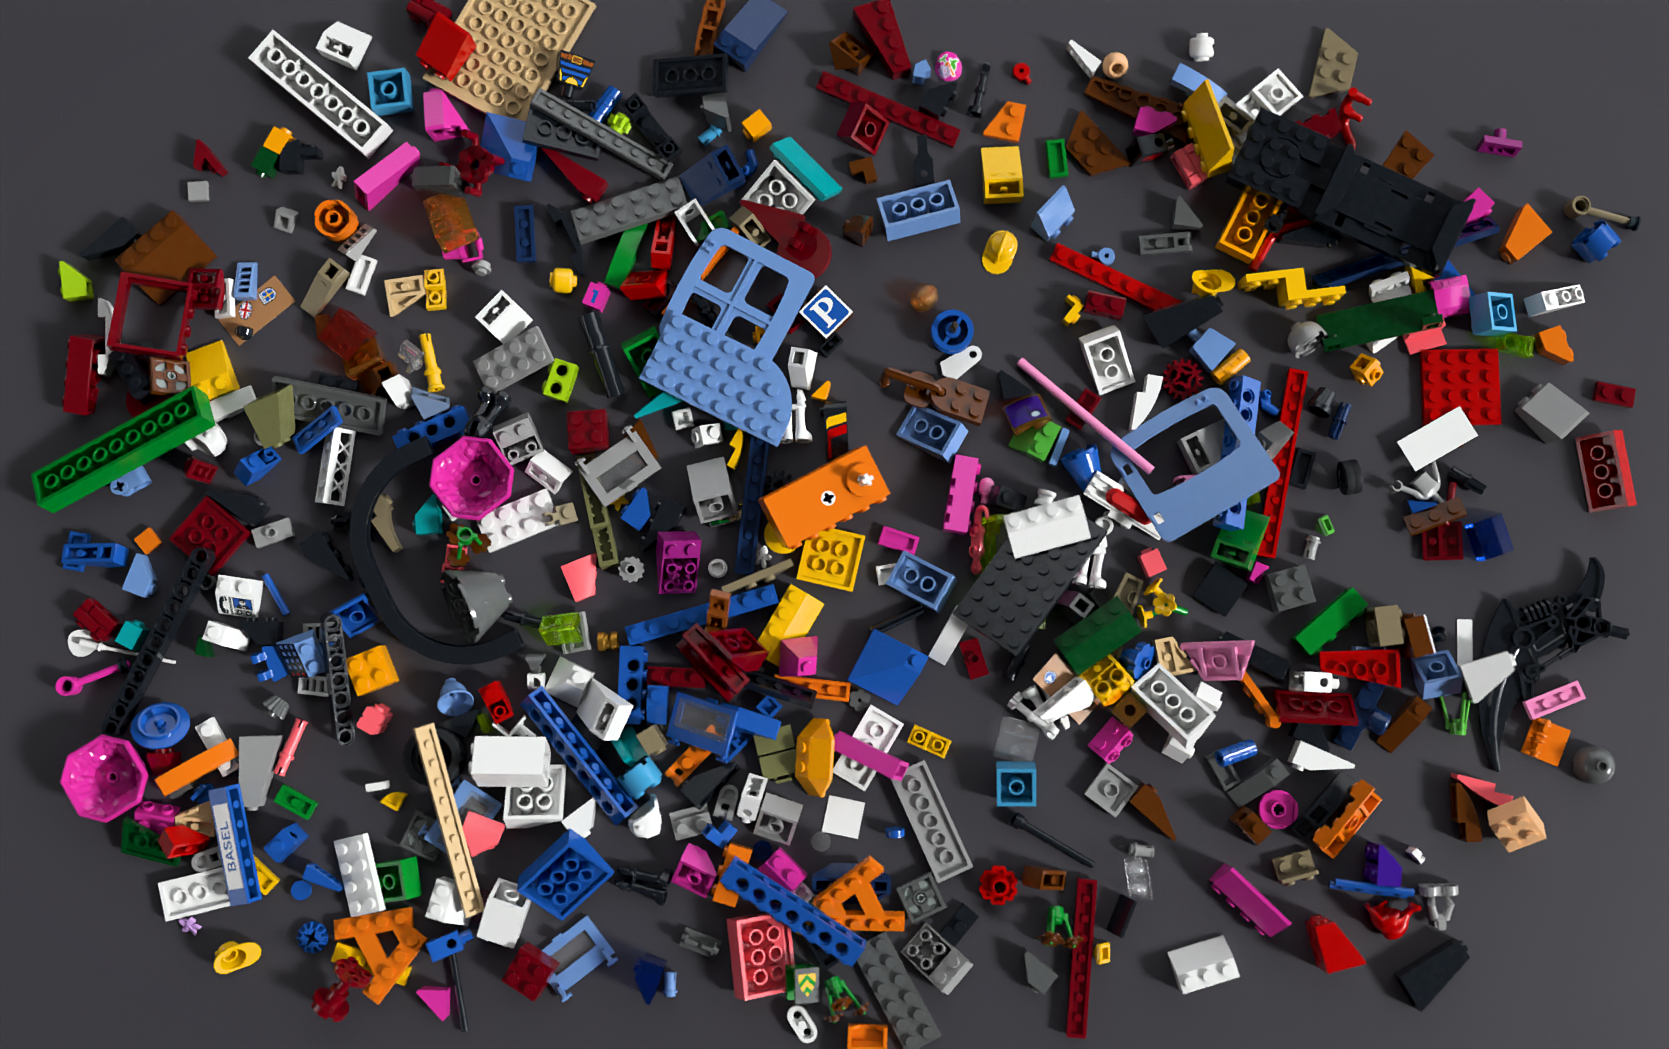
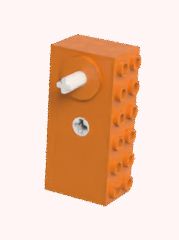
M864 445L759 498L758 502L783 548L795 549L802 545L801 541L812 540L818 537V532L821 530L829 531L835 528V523L838 521L846 522L853 518V513L867 511L870 509V504L882 503L887 500L886 496L890 492L867 446Z

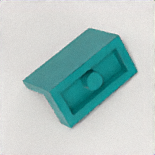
M632 725L622 731L618 740H611L622 760L630 768L648 756L636 736L638 734Z

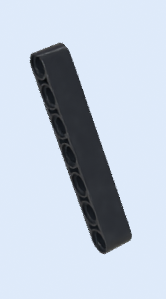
M326 612L320 617V629L332 733L334 739L340 745L348 746L354 741L355 734L342 621L336 614ZM334 617V624L327 626V620ZM336 636L337 642L334 645H329L330 638ZM334 656H339V661L336 664H331V659ZM341 675V680L338 683H333L334 677ZM338 694H343V699L339 702H336V696ZM345 712V718L338 721V715ZM344 731H347V737L345 739H340V734Z

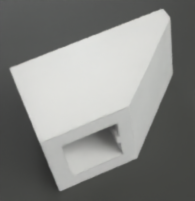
M791 347L788 362L791 387L810 390L817 357L816 352L809 349Z

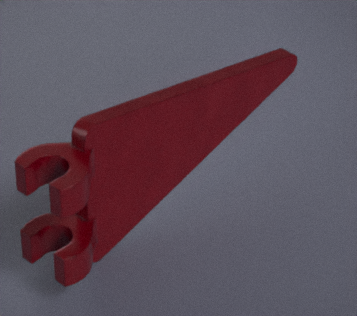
M747 200L740 201V204L751 211L761 225L784 248H788L791 245L801 251L804 244L794 238L799 228L810 235L814 227L804 221L805 216L803 214Z

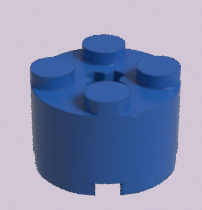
M1603 219L1594 222V227L1590 229L1588 227L1585 228L1572 241L1574 244H1571L1576 252L1589 264L1595 260L1598 262L1603 260L1608 255L1607 251L1610 248L1616 247L1621 242L1619 236Z

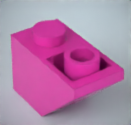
M1149 106L1140 107L1132 134L1146 136L1164 132L1174 126L1177 117L1173 116L1170 112L1161 113L1155 111L1154 108Z

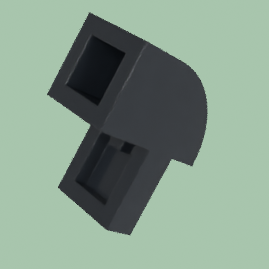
M293 140L287 143L280 153L279 169L284 174L304 175V160H323V152L316 145H304L300 140Z

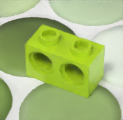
M555 358V361L550 363L548 373H550L548 380H545L542 386L543 395L568 404L580 368L576 364ZM561 367H566L567 373L563 376H559V369ZM555 385H560V392L553 394L552 388Z

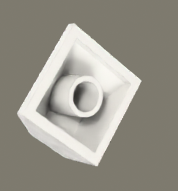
M560 656L546 684L545 690L548 694L578 708L595 672Z

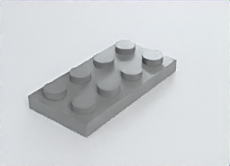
M535 326L479 357L473 363L484 386L495 394L497 391L503 390L555 360L540 328Z

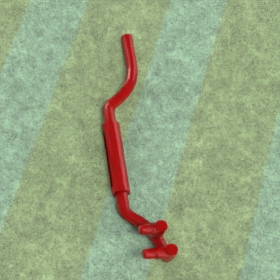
M1352 87L1341 103L1339 121L1346 145L1348 143L1353 144L1355 151L1356 140L1351 132L1349 119L1361 122L1363 116L1355 112L1351 105L1353 101L1370 106L1372 99L1359 92L1357 88ZM1306 219L1284 224L1278 233L1271 232L1260 246L1249 269L1253 272L1258 271L1271 246L1281 235L1314 223Z

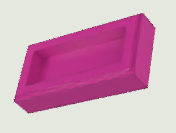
M883 526L878 544L901 552L905 550L914 555L920 537Z

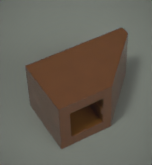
M388 361L370 370L360 381L366 394L375 395L386 390L382 382L400 373L396 364Z

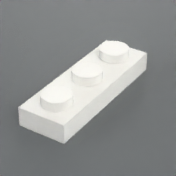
M211 717L195 727L207 750L227 740L215 717ZM235 758L221 765L218 770L222 777H226L238 770L239 760Z

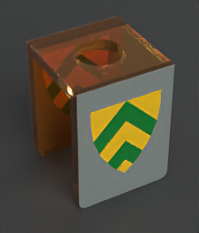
M1127 692L1124 694L1125 697L1114 708L1109 707L1107 710L1121 724L1130 729L1148 710L1131 692ZM1129 704L1135 707V713L1132 716H1127L1124 712V708Z

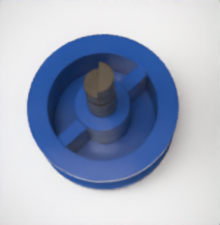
M954 309L940 313L935 318L931 328V339L934 346L945 354H957L964 351L969 346L974 334L971 319L964 312Z

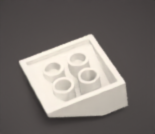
M773 160L742 198V200L767 206H773L775 203V208L804 214L815 201L807 187L803 186L799 181L800 179L795 174L790 173L786 169V165L780 160ZM770 176H775V180L769 183Z
M566 764L550 765L548 787H506L503 820L507 829L530 828L563 820Z

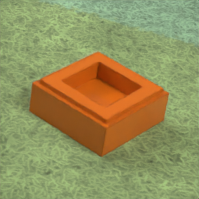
M150 527L134 539L145 554H149L163 543Z

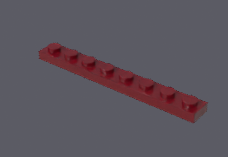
M826 71L822 72L816 86V90L845 103H867L888 121L917 134L927 135V138L952 149L961 132V129Z
M1077 878L1073 937L1081 936L1084 940L1079 942V946L1072 948L1065 1035L1070 1038L1086 1039L1097 879Z

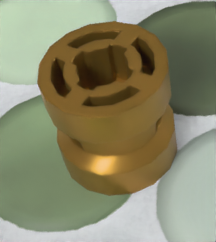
M618 631L611 632L610 634L598 632V651H605L606 649H611L612 651L619 650Z

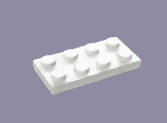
M547 488L494 509L480 521L476 520L481 533L486 534L487 538L492 542L491 546L487 547L489 553L558 526L557 521H555L552 525L545 527V523L551 520L549 516L542 517L543 513H554L553 508L555 506Z
M870 704L852 736L888 753L904 724ZM841 754L833 768V773L863 791H866L877 772Z
M368 833L333 841L351 917L385 910Z
M223 867L158 883L166 921L230 906Z

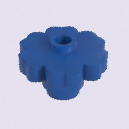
M1142 641L1137 643L1135 649L1126 648L1123 650L1120 658L1121 663L1127 667L1128 674L1134 680L1138 681L1152 669L1155 656L1154 646Z

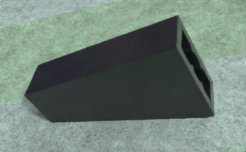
M1211 293L1145 312L1142 316L1161 347L1165 348L1222 313L1221 307L1224 304L1219 296L1214 297Z
M1226 631L1224 635L1221 634L1217 641H1240L1244 639ZM1254 644L1247 666L1280 683H1284L1291 669V661Z
M1451 938L1394 973L1413 1007L1418 1011H1423L1469 960L1468 948L1462 940L1459 941Z

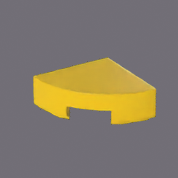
M393 792L385 796L380 802L397 812L408 794L405 792Z

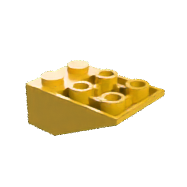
M1019 146L981 148L984 204L1021 203L1024 192Z

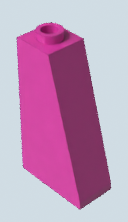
M405 142L354 181L356 199L368 211L373 209L414 170V167L420 164V152L418 149Z
M839 731L838 734L834 735L835 751L891 779L902 781L910 763L845 732Z

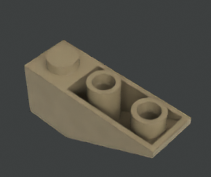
M329 258L318 271L300 307L315 318V315L321 313L350 276V273Z

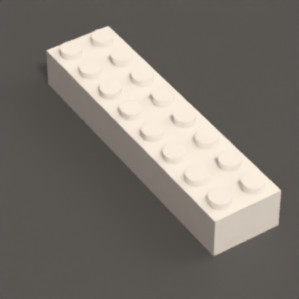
M272 30L248 57L259 69L368 159L393 132L386 122L276 31Z

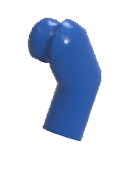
M754 149L745 151L748 162L741 168L745 177L752 176L758 167Z
M1264 389L1259 395L1260 408L1275 417L1280 409L1271 404V391Z

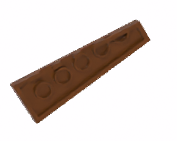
M1406 130L1382 166L1414 179L1435 155Z

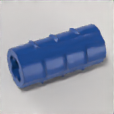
M609 85L602 96L597 99L596 111L589 112L588 116L603 123L623 95L615 87Z
M1248 739L1234 745L1231 744V746L1226 748L1223 747V749L1215 751L1216 762L1220 767H1225L1238 761L1241 762V760L1249 759V757L1257 754L1256 744L1252 739Z

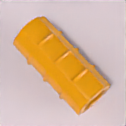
M1239 348L1227 359H1224L1220 365H1217L1210 372V375L1217 384L1222 385L1251 360L1248 354Z

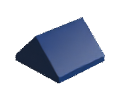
M362 593L330 611L341 618L342 628L350 639L382 621L375 606L370 604L367 597L368 593Z

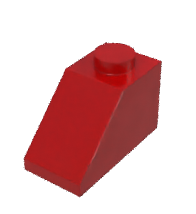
M184 825L164 828L158 842L167 859L204 851L210 838Z

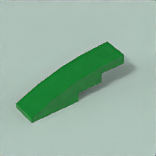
M650 222L623 232L604 281L605 285L621 290L620 285L630 275Z

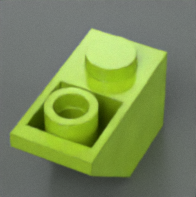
M59 261L58 275L61 278L62 286L60 287V293L63 299L70 302L94 299L92 280L72 265Z

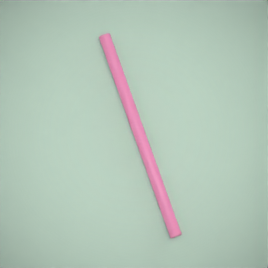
M1024 358L1018 361V367L1148 475L1155 468L1029 362Z

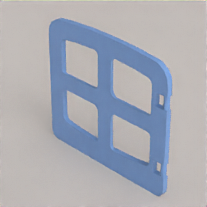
M717 228L709 233L681 278L660 323V335L673 311L675 310L682 314L691 294L695 293L721 308V312L712 327L713 330L725 335L735 317H742L763 328L765 333L754 350L773 360L814 284V275L729 229ZM722 246H727L748 258L744 270L733 290L729 293L723 292L701 280V276L711 259ZM762 267H767L777 272L789 281L774 316H769L745 302V297Z

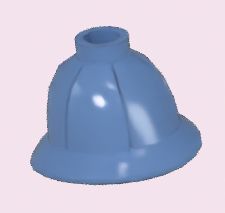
M455 678L446 679L440 691V698L437 701L438 710L447 716H459L470 711L474 704L472 694L466 690L464 685L457 682Z

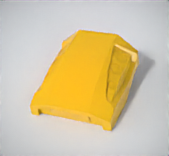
M1111 654L1078 676L1087 682L1094 695L1104 707L1114 704L1129 691L1134 683L1133 678Z

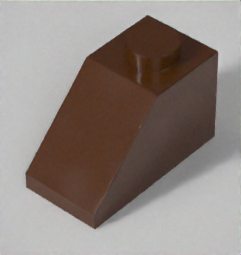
M1025 865L1022 885L1039 890L1064 891L1067 871Z

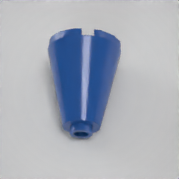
M1096 444L1086 445L1087 449L1078 448L1060 458L1062 464L1083 493L1096 471L1101 472Z

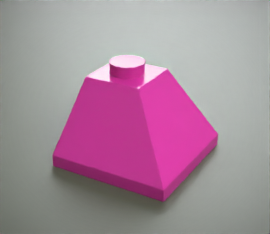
M688 843L671 882L706 898L717 873L707 852L698 846Z

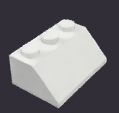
M1223 935L1167 952L1178 989L1183 994L1240 977L1234 957Z

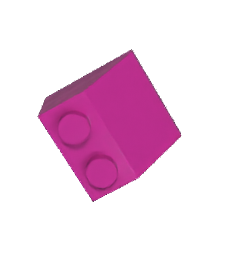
M780 846L757 869L791 892L807 877V872Z

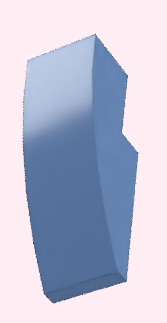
M1180 63L1169 84L1186 92L1185 95L1190 97L1202 82L1208 78ZM1209 80L1218 103L1227 93Z

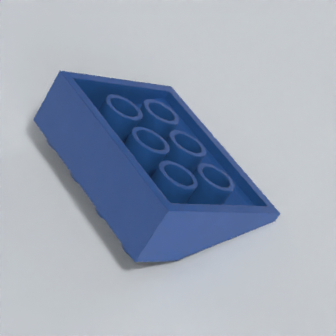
M569 828L518 876L517 891L563 921L614 874V871L585 838Z

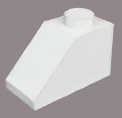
M398 374L382 382L397 407L408 409L414 406V401L411 397L412 386L408 379Z
M208 621L202 639L221 646L247 651L251 637L242 629L218 621Z
M594 798L590 799L561 821L567 830L570 828L583 838H586L591 834L589 830L594 826L597 801Z

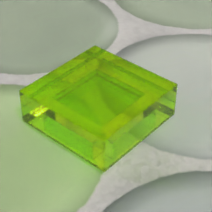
M488 713L477 716L484 734L494 731Z

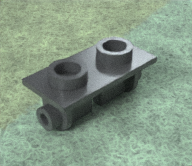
M686 927L679 946L716 959L722 940Z

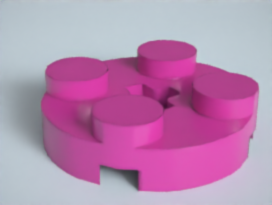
M1277 789L1270 790L1264 793L1259 800L1258 815L1267 826L1274 829H1285L1296 820L1298 804L1288 792ZM1276 804L1283 808L1279 815H1276V812L1273 811V807H1276Z

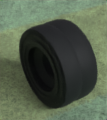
M1355 459L1340 461L1337 464V481L1343 495L1362 492V470Z

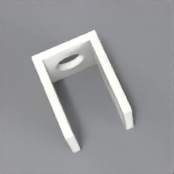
M696 198L674 212L696 246H699V243L687 226V222L702 214L710 228L715 230V227ZM694 209L692 213L685 215L688 210Z

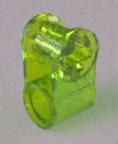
M1509 333L1499 337L1495 342V347L1501 353L1531 359L1534 357L1532 351L1537 339L1532 336ZM1506 339H1507V340L1509 341V343H1510V346H1509V347H1508V346L1506 345V343H1505V340H1506Z

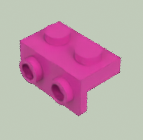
M1112 716L1087 746L1106 763L1110 764L1117 760L1121 750L1132 742L1134 735Z
M142 801L134 812L135 821L161 835L164 828L175 826V816L180 812V807L154 803L152 801Z

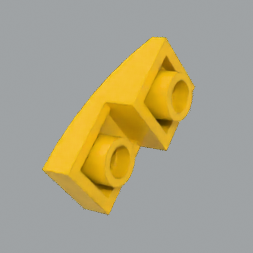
M444 269L424 270L427 310H447Z
M914 725L907 740L908 743L941 758H945L952 742L918 725Z

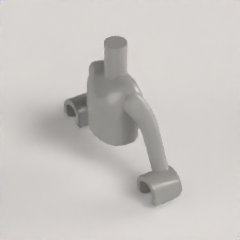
M1436 461L1430 463L1433 479L1426 471L1422 472L1410 483L1414 489L1403 486V483L1399 480L1394 481L1397 489L1392 485L1388 486V490L1392 493L1403 491L1420 501L1431 498L1437 505L1444 502L1437 493L1440 489L1441 481Z

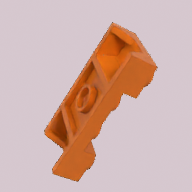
M1363 779L1352 786L1350 796L1354 801L1346 806L1344 814L1333 822L1331 829L1326 825L1319 828L1312 839L1319 849L1333 860L1382 801L1373 792L1375 788Z
M848 1023L847 1049H887V1025Z

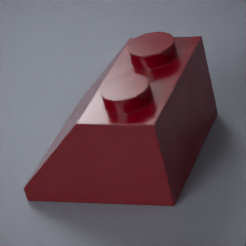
M851 102L836 136L846 144L875 156L890 121L867 103Z

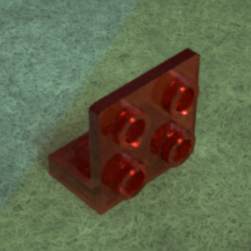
M339 308L318 338L342 358L349 361L366 337L373 339L377 332L349 310Z

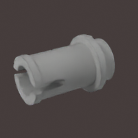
M1308 535V538L1305 539L1307 543L1302 557L1315 560L1318 544H1321L1320 538Z
M1137 842L1130 843L1129 855H1132L1133 858H1136V856L1153 858L1154 845L1137 844Z

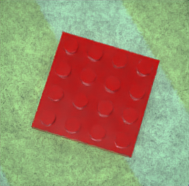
M1498 349L1422 350L1420 352L1422 426H1426L1459 406L1472 426L1502 424Z

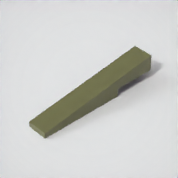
M595 453L577 456L576 460L585 457L586 460L583 463L586 465L594 460L596 455ZM579 471L599 566L602 570L621 566L608 507H604ZM599 476L597 480L602 485L601 477Z

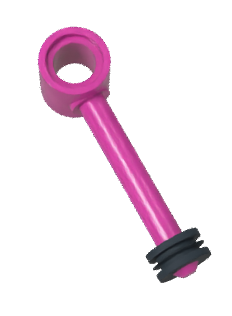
M123 657L117 660V664L81 678L75 676L61 677L57 680L55 688L62 696L77 695L81 692L84 684L119 671L124 674L129 672L132 666L129 659ZM69 681L72 684V688L70 691L66 687Z

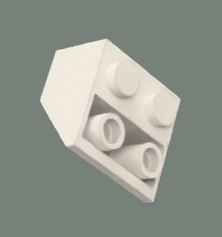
M337 21L323 32L316 49L322 56L357 70L372 36Z
M503 290L475 317L503 344L517 337L533 321Z

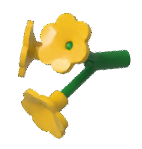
M1157 578L1143 593L1145 596L1154 593L1158 597L1153 600L1155 611L1145 612L1143 606L1137 605V617L1140 626L1143 628L1147 627V619L1153 618L1155 615L1163 614L1164 616H1169L1171 612L1183 616L1188 614L1187 608L1177 606L1174 602V595L1166 594L1159 588L1163 580L1162 578Z

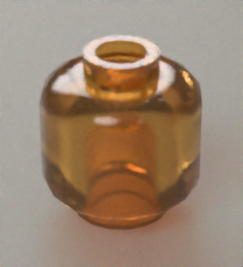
M920 284L911 293V305L917 311L930 310L938 302L937 288L932 284Z

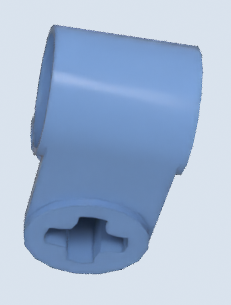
M142 465L111 482L110 488L116 495L130 496L150 485L152 480Z

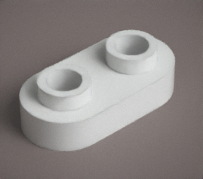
M791 1006L787 1013V1019L802 1042H813L817 1037L816 1025L803 1006ZM796 1011L801 1013V1016L798 1018L793 1015ZM806 1028H809L811 1030V1033L805 1034L804 1030Z

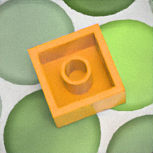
M379 645L346 659L347 670L357 696L367 695L400 681L386 645Z

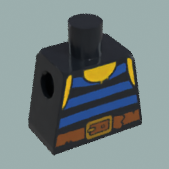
M560 50L557 53L555 83L563 85L561 96L572 99L574 90L581 91L584 89L595 65V60L564 50Z

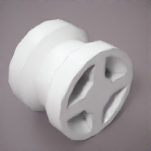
M1038 489V498L1035 499L1034 504L1041 506L1052 503L1053 499L1056 498V493L1045 489Z

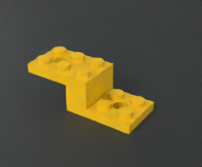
M1304 268L1246 274L1237 282L1238 290L1244 289L1245 292L1255 291L1259 287L1268 290L1276 286L1279 308L1285 307V310L1295 309L1298 305H1304L1305 308L1316 306V303L1331 305L1346 294L1345 286L1307 290Z

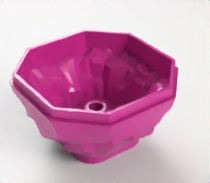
M463 436L433 459L429 487L452 517L480 521L511 497L514 468L491 439ZM479 477V483L475 484V478Z
M100 735L67 756L60 783L79 816L107 823L142 801L149 774L140 755L129 741Z

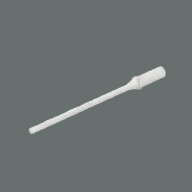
M80 639L79 646L98 651L109 650L138 656L139 654L138 652L109 647L102 642L99 643ZM166 658L162 660V662L176 664V660Z

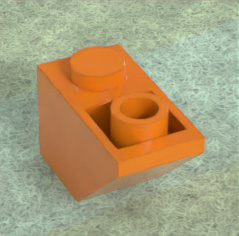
M1561 325L1532 335L1538 354L1562 365L1574 361L1573 350L1568 346L1566 341L1567 335L1561 328Z

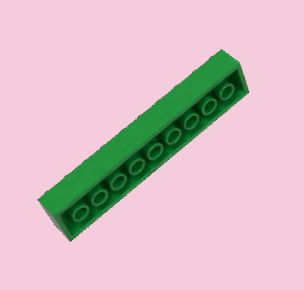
M193 385L31 474L37 505L54 514L216 426L208 395Z

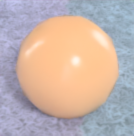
M1118 52L1108 54L1102 62L1104 74L1112 79L1121 78L1125 75L1128 69L1126 56Z

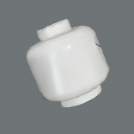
M1197 33L1196 37L1190 39V57L1194 58V61H1209V58L1214 55V39L1208 37V33Z

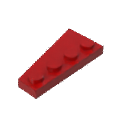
M1399 649L1320 651L1318 653L1319 671L1401 688Z

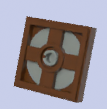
M156 357L149 358L150 394L175 396L191 387L190 362Z

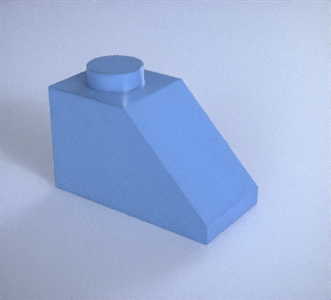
M136 553L122 589L141 597L151 598L157 590L156 583L158 579L147 555Z

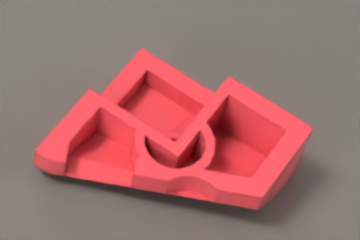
M597 553L561 566L575 602H580L595 595Z

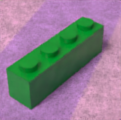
M1353 587L1347 588L1291 637V640L1305 655L1315 656L1322 650L1321 646L1325 642L1330 643L1337 637L1336 633L1340 629L1343 631L1351 625L1350 620L1354 617H1360L1366 611L1364 608L1368 604Z

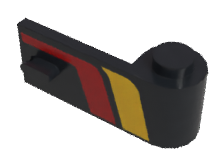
M826 401L824 405H820V417H824L826 460H830L849 452L847 401Z

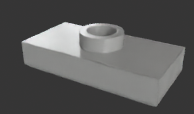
M290 518L251 530L257 548H262L295 536Z

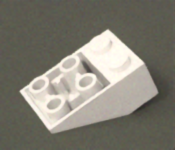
M591 678L576 712L588 729L602 740H618L633 705L594 678Z

